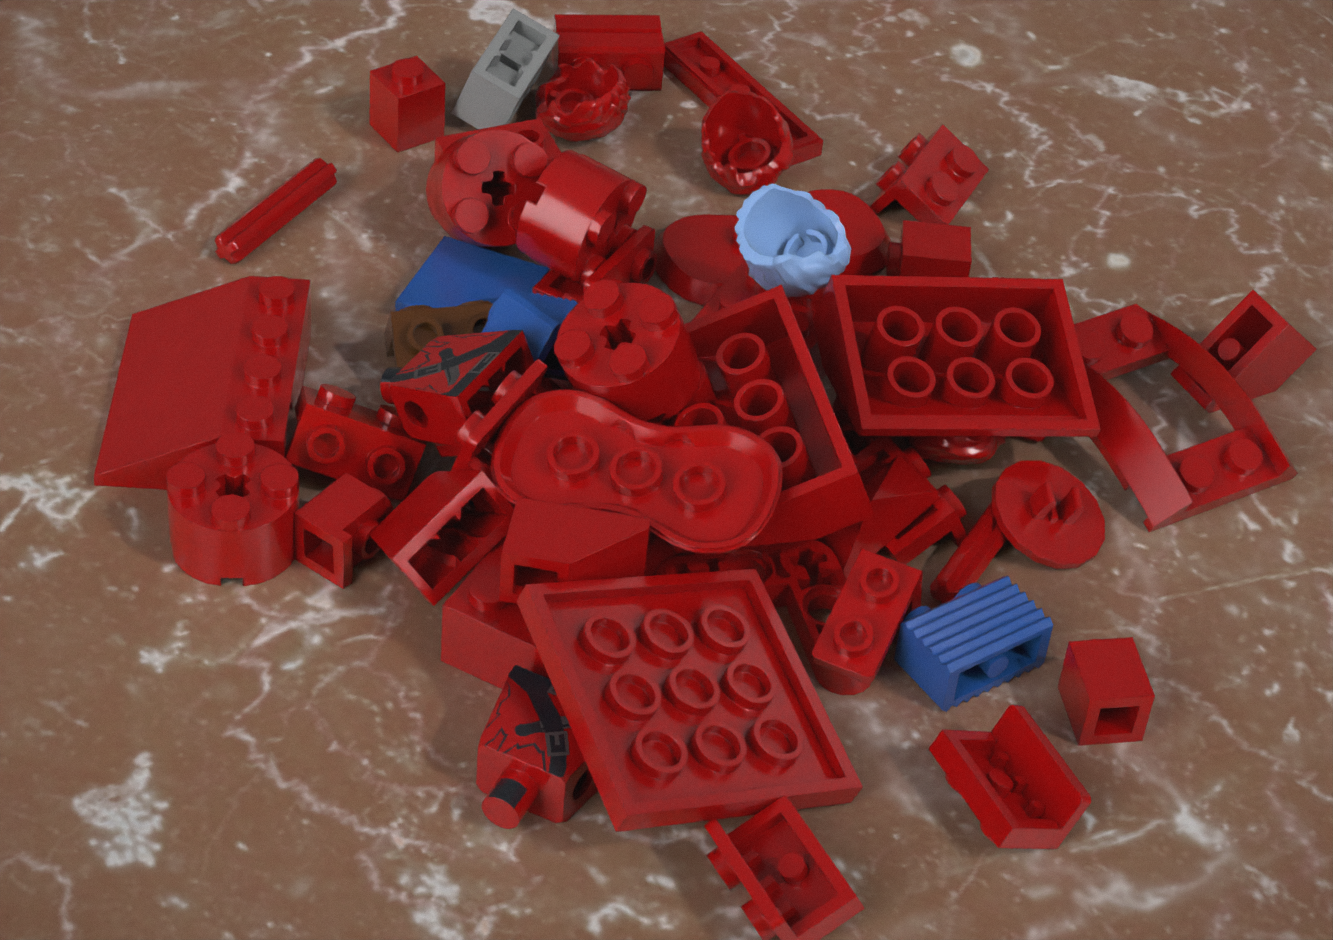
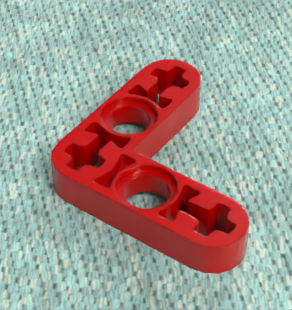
M808 540L747 546L723 554L676 556L666 559L659 565L656 575L756 569L774 607H787L813 673L820 685L828 691L839 695H855L864 692L870 687L871 683L861 682L819 666L812 661V650L825 622L816 620L811 616L810 612L817 609L832 610L847 580L835 553L824 543ZM809 574L816 576V583L813 586H810L811 579Z

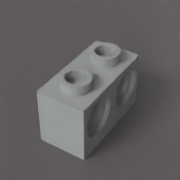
M513 8L471 71L451 114L477 129L509 124L538 79L560 35Z

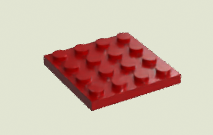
M756 569L526 584L516 600L616 832L709 821L715 817L716 819L756 815L785 794L796 810L851 803L863 788Z

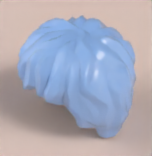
M777 184L763 185L759 190L753 191L744 200L742 208L737 211L736 216L739 218V221L734 228L738 235L736 242L740 245L739 251L749 267L748 275L755 279L765 290L782 285L788 298L812 295L818 289L827 286L831 275H839L844 272L845 267L850 262L852 248L846 238L845 228L840 222L839 216L831 210H826L823 203L814 199L806 191H794Z

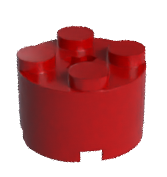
M488 130L462 137L448 146L430 168L426 184L429 210L434 219L439 222L453 239L482 248L517 244L518 224L527 200L537 205L546 188L536 182L549 165L547 155L539 145L511 131ZM491 181V184L497 186L498 197L492 198L490 194L482 193V183Z
M566 150L546 167L536 182L546 188L537 205L527 200L519 220L516 243L519 251L528 255L530 259L584 286L585 280L637 231L632 228V224L637 211L645 199L647 188L645 185L584 154H579L573 150Z
M605 279L591 284L585 290L583 300L563 320L554 344V352L574 390L586 391L592 395L604 398L623 411L644 421L653 419L663 413L669 419L680 412L691 400L700 381L701 372L697 353L673 298L662 290L648 284H617L612 280Z
M232 432L220 436L216 444H211L191 452L168 470L166 479L170 542L173 558L186 574L198 581L221 586V578H243V586L256 585L278 576L295 560L294 512L300 509L298 471L284 456L268 447L255 444L253 438L245 433Z

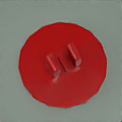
M1020 460L1005 468L992 487L991 508L999 529L1014 548L1034 562L1055 569H1073L1091 561L1097 555L1105 540V519L1092 493L1082 481L1064 468L1042 460Z

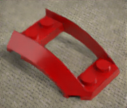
M1138 304L1074 324L1101 428L1097 437L1089 438L1108 462L1124 491L1132 489L1148 516L1143 521L1148 532L1286 482L1298 474L1274 432L1250 396L1215 357L1183 331L1146 311ZM1171 359L1204 388L1221 409L1235 431L1166 455L1138 412L1107 380Z

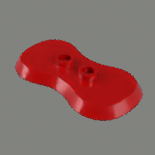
M819 189L808 192L814 199L823 203L826 210H831L837 214L845 228L846 238L852 249L850 262L845 267L844 272L839 275H870L886 266L888 245L891 239L879 217L868 204L852 193L841 190ZM692 215L681 218L666 227L654 240V252L658 256L655 271L667 287L689 302L706 305L744 261L743 255L739 251L740 245L736 242L738 235L734 228L739 218L736 215Z
M574 389L542 392L521 403L501 428L494 444L490 465L492 481L498 492L514 505L516 504L517 497L649 518L651 519V532L672 545L704 555L732 552L750 543L760 534L774 513L781 493L783 478L781 460L775 449L762 437L751 431L736 426L720 424L695 426L659 425L636 418L604 398L592 395L586 391Z

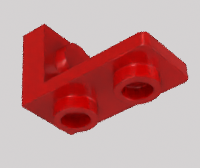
M861 549L812 650L813 663L861 682L872 683L901 622L911 611L921 606L923 571Z

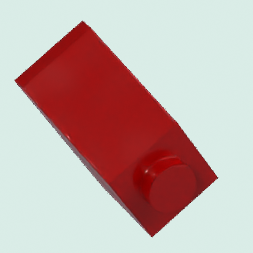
M1254 290L1200 343L1203 348L1225 367L1251 399L1275 392L1317 350ZM1178 365L1170 373L1208 413L1221 410L1204 388L1181 366Z

